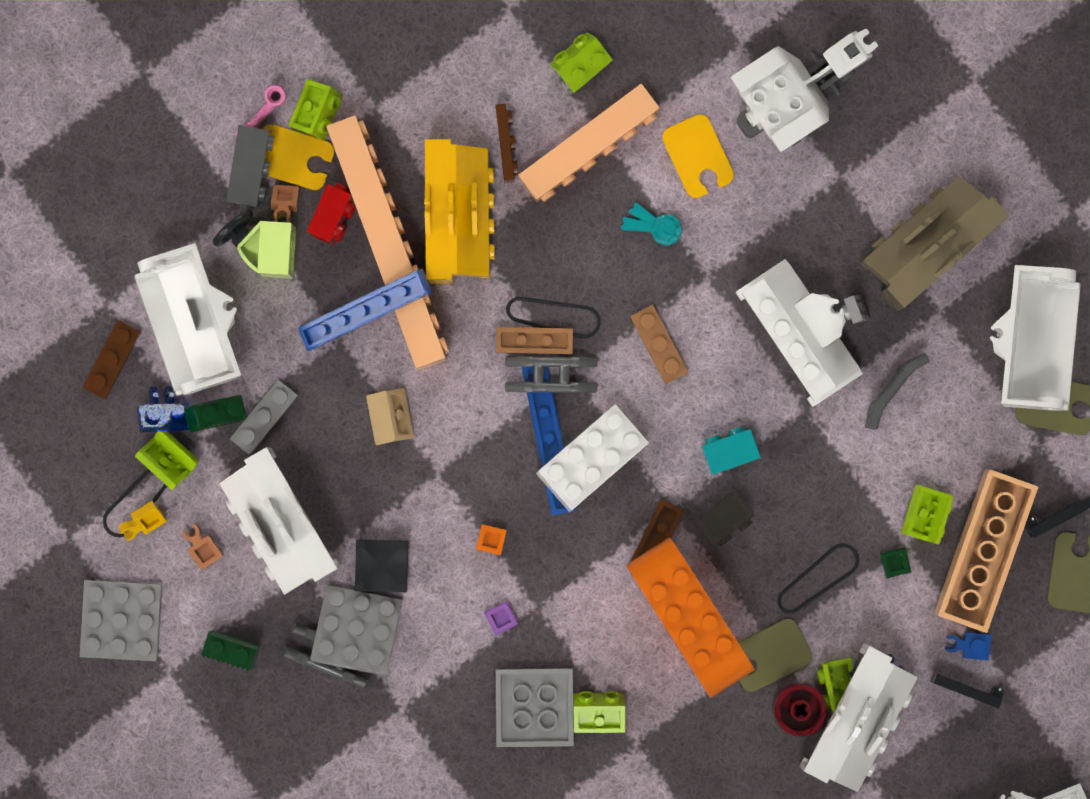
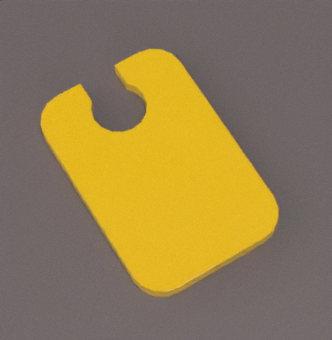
M695 115L664 131L662 136L663 143L689 196L699 198L708 194L706 187L701 184L699 179L701 172L707 169L715 172L719 188L731 183L734 177L733 170L710 120L705 115Z
M273 124L263 127V129L272 130L271 136H275L273 152L269 151L267 160L271 162L269 177L310 190L321 189L325 184L327 174L321 172L312 173L307 167V162L311 157L319 156L324 161L331 163L334 156L332 144L325 140Z

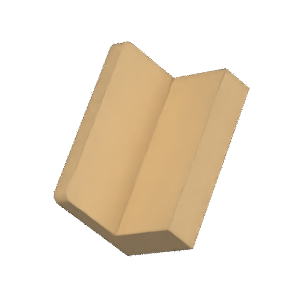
M405 388L386 390L366 396L376 445L414 438Z

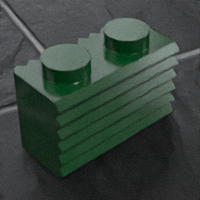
M241 395L193 404L184 410L189 431L192 433L238 423L247 417Z
M211 630L208 632L201 654L203 657L207 656V658L211 657L212 660L216 659L217 662L221 660L222 663L226 662L227 665L231 664L232 667L236 665L237 668L241 667L242 670L246 668L249 671L255 666L261 646Z

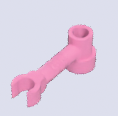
M276 85L267 88L265 91L266 103L245 126L258 128L275 107L285 103L287 98L285 90ZM276 93H280L281 95L278 101L274 100V95Z

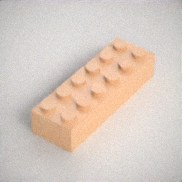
M990 469L984 470L934 615L985 633L988 632L1038 486Z

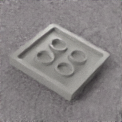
M84 580L80 657L158 661L162 584Z
M326 585L310 661L387 676L402 600Z
M573 668L496 669V747L574 746Z

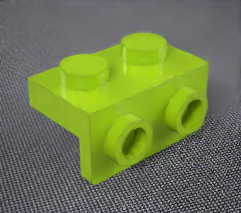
M587 32L576 37L568 49L559 52L554 57V61L550 63V66L559 74L569 89L575 93L613 60L598 39Z
M164 428L158 430L154 438L135 455L142 464L172 491L193 472L199 463V460Z
M915 484L901 533L939 545L945 533V525L952 509L954 496Z
M851 657L821 662V669L817 670L819 684H824L826 694L822 696L826 703V710H829L831 715H833L854 675Z

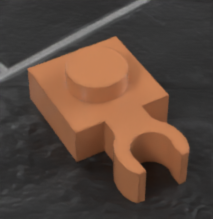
M273 186L271 211H274V222H278L279 218L285 217L287 223H291V212H297L299 186Z
M192 524L196 531L195 535L191 537L185 530L182 531L185 539L192 542L193 546L187 550L201 571H203L224 555L210 535L202 538L199 526Z

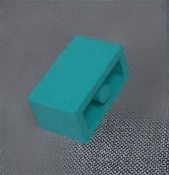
M741 426L730 430V436L720 439V436L716 435L704 439L706 445L701 446L711 475L761 458L751 429L744 430V427Z

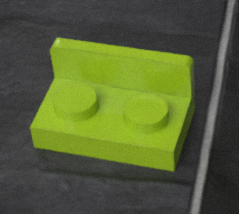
M307 79L288 126L320 140H325L329 133L326 126L332 124L336 112L341 106L343 94L330 86Z
M583 691L573 694L574 733H625L624 693L608 691L606 693Z

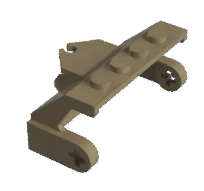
M958 177L945 189L940 186L931 193L929 197L932 200L924 206L920 203L910 212L913 217L906 223L901 220L890 230L893 234L887 240L882 236L871 246L874 251L860 263L866 270L870 269L887 286L881 294L896 311L905 308L1009 217V214L993 196L988 199L965 180Z

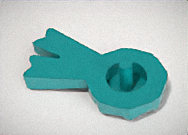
M638 203L634 204V208L630 209L629 213L639 220L623 217L624 224L621 226L622 230L652 233L655 242L664 246L677 243L683 232L682 225L675 216L665 214L655 218Z

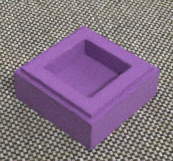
M507 601L484 613L496 636L519 624Z

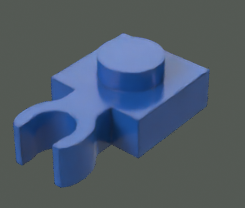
M965 632L964 640L954 635L946 636L947 639H954L956 642L954 648H945L946 651L956 652L963 650L962 658L989 661L991 635Z

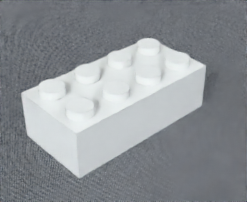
M615 404L536 474L570 512L649 442Z

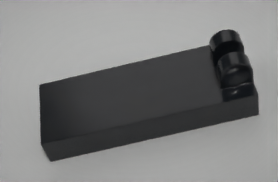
M1090 496L1083 497L1039 522L1034 517H1028L1025 527L1029 536L1036 538L1090 509Z
M935 672L930 681L998 709L1003 700L1004 690L999 686H993L989 694Z

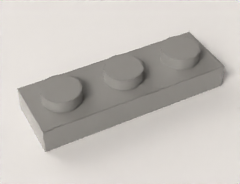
M853 295L844 299L846 305H843L842 309L847 320H852L854 324L870 319L861 295Z
M277 380L232 435L230 440L247 454L251 455L296 400L298 395L280 380Z

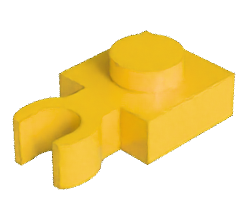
M150 501L132 512V520L121 523L118 528L121 534L124 533L126 540L130 541L140 531L147 535L166 523L167 520L156 504Z

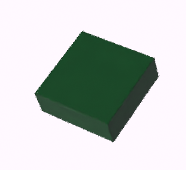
M905 547L879 553L886 579L911 573Z

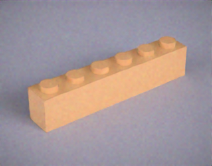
M640 84L520 173L518 178L536 202L540 199L543 202L547 201L556 194L554 189L562 184L565 187L576 179L574 174L579 170L583 169L586 172L597 163L595 159L602 153L605 157L617 148L615 144L622 138L625 141L629 140L638 133L636 128L644 123L648 126L658 118L656 113L659 112V106L644 86Z

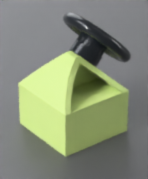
M246 210L227 223L214 237L213 245L215 247H220L232 239L231 242L237 248L245 263L262 277L293 279L296 227L292 223L260 221L249 232L245 226L253 218V212Z

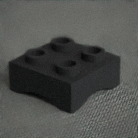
M356 539L355 591L406 593L409 541Z

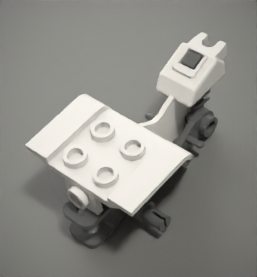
M864 29L860 32L854 31L827 49L823 53L825 58L821 61L811 52L810 57L815 65L808 70L800 59L777 46L731 76V80L748 105L737 118V125L747 138H753L762 131H765L781 153L791 145L793 147L800 143L802 138L829 121L828 101L822 92L831 87L835 94L839 95L840 91L835 83L839 80L842 83L847 82L855 76L853 71L857 67L871 59L872 52L878 47V44L873 42L870 45H866L863 42V38L869 34V31ZM829 74L831 79L826 82L823 79L820 81L822 85L819 86L817 82Z

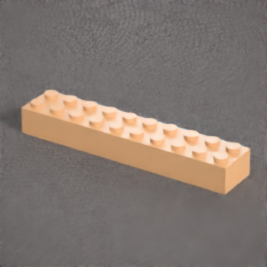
M352 116L326 126L385 285L418 270L417 265L412 266L410 259L414 258L408 240L405 242L402 240L401 235L405 234L399 216L394 218L392 211L397 210L390 192L385 194L383 187L388 185L381 168L376 169L375 163L379 162L372 144L367 145L366 139H369L370 136L364 121H358L356 116ZM429 295L395 310L413 362L418 371L446 361L445 355L450 353L444 337H438L437 330L441 328L435 313L430 314L428 306L432 305Z

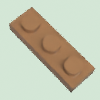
M653 305L630 316L665 384L688 373Z
M496 327V353L573 354V329Z

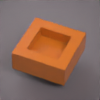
M482 524L476 549L501 555L507 530Z

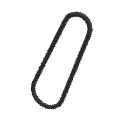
M515 297L506 306V313L511 320L539 328L554 327L513 317L510 313L511 304L515 301H527L589 310L596 316V328L587 335L573 332V336L578 338L594 336L601 325L598 312L589 306L525 297Z
M149 469L106 510L103 516V526L111 536L121 538L124 537V533L117 534L110 531L106 523L108 514L150 472ZM166 484L162 486V488L151 501L155 503V501L166 489Z
M848 544L833 546L779 594L777 599L779 608L788 614L795 613L853 574L859 565V555L856 549ZM845 547L854 553L856 562L849 572L795 609L788 610L782 606V596L834 550Z

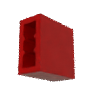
M335 183L334 187L327 184L307 229V232L312 237L332 246H335L336 242L341 243L346 233V228H344L346 219H352L356 210V205L349 188Z

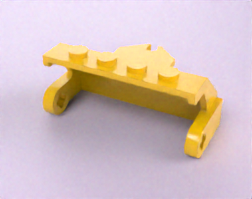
M451 139L425 140L426 279L429 284L454 283V276L490 278V260L495 259L494 244H489V234H494V219H489V209H494V193H489V183H494V168H489L488 148L452 144Z

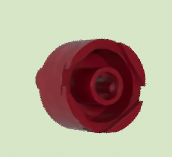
M800 682L788 684L781 688L774 698L772 707L774 718L784 731L793 736L814 734L825 722V700L820 692L808 684ZM804 703L803 709L805 712L794 715L796 712L794 709L795 705L800 706Z

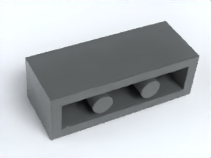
M238 125L226 202L254 207L260 206V202H265L267 187H263L264 179L269 177L271 162L267 161L269 151L273 152L275 145V136H271L272 130Z

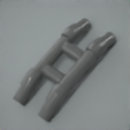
M926 353L900 365L894 377L877 399L873 400L870 404L865 428L878 430L883 410L913 371L930 362Z
M506 357V367H534L533 382H506L505 391L596 393L598 388L596 383L569 382V367L595 368L598 364L597 358ZM544 367H559V382H544Z
M297 623L293 624L291 628L292 633L313 641L315 640L317 630ZM284 647L282 650V657L330 674L363 689H367L370 684L369 679L345 670L343 667L310 661V655Z

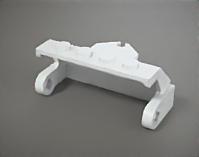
M194 243L139 261L137 264L140 273L134 277L175 395H189L238 379L241 373L227 336V332L235 324L234 315L237 309L234 307L231 311H227L226 305L229 302L231 303L233 298L209 284L196 244Z
M786 259L735 292L741 301L746 299L809 393L810 397L807 400L812 407L863 374L839 338L842 335V329L846 322L843 309L841 308L839 312H835L832 308L834 304L839 303V300L831 298L828 294H810Z
M1015 265L1011 309L991 326V329L997 332L999 338L990 337L993 342L994 353L1005 360L1001 404L1004 407L1069 411L1081 288L1080 283H1074L1076 281V270Z
M266 447L245 459L246 465L219 484L229 499L226 501V505L233 515L237 513L241 520V523L238 524L245 537L250 535L254 545L251 547L258 559L263 558L267 564V567L264 568L266 574L271 581L276 580L285 595L312 578L315 582L340 569L341 566L337 559L333 560L287 483L274 460L276 455L272 448Z
M863 643L859 651L864 656L810 759L804 757L800 764V768L804 772L828 783L829 779L856 792L859 791L866 776L870 777L874 772L877 764L874 760L878 753L882 754L888 744L886 737L890 730L894 731L900 721L898 714L902 707L906 708L912 698L910 691L918 678L890 663L892 657Z

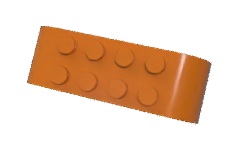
M670 537L625 565L710 698L755 670Z

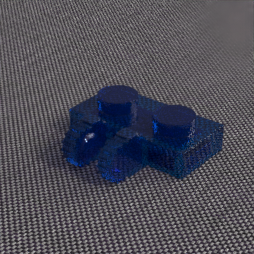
M166 386L164 390L166 404H159L157 387H150V404L138 405L137 407L140 432L189 430L184 411L189 406V403H174L173 387Z

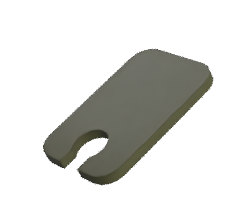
M1071 382L1069 411L1016 408V420L1024 425L1074 435H1085L1090 431V418L1074 417L1071 407L1076 401H1083L1090 405V386Z
M1062 532L1055 539L1047 595L1048 603L1057 609L1090 613V536L1088 535L1087 539L1088 553L1083 557H1077L1072 552V544L1075 542L1076 533Z
M784 619L738 642L746 656L753 658L757 664L753 674L746 675L739 680L743 688L749 692L757 691L807 666L812 660V653L797 623L792 619Z

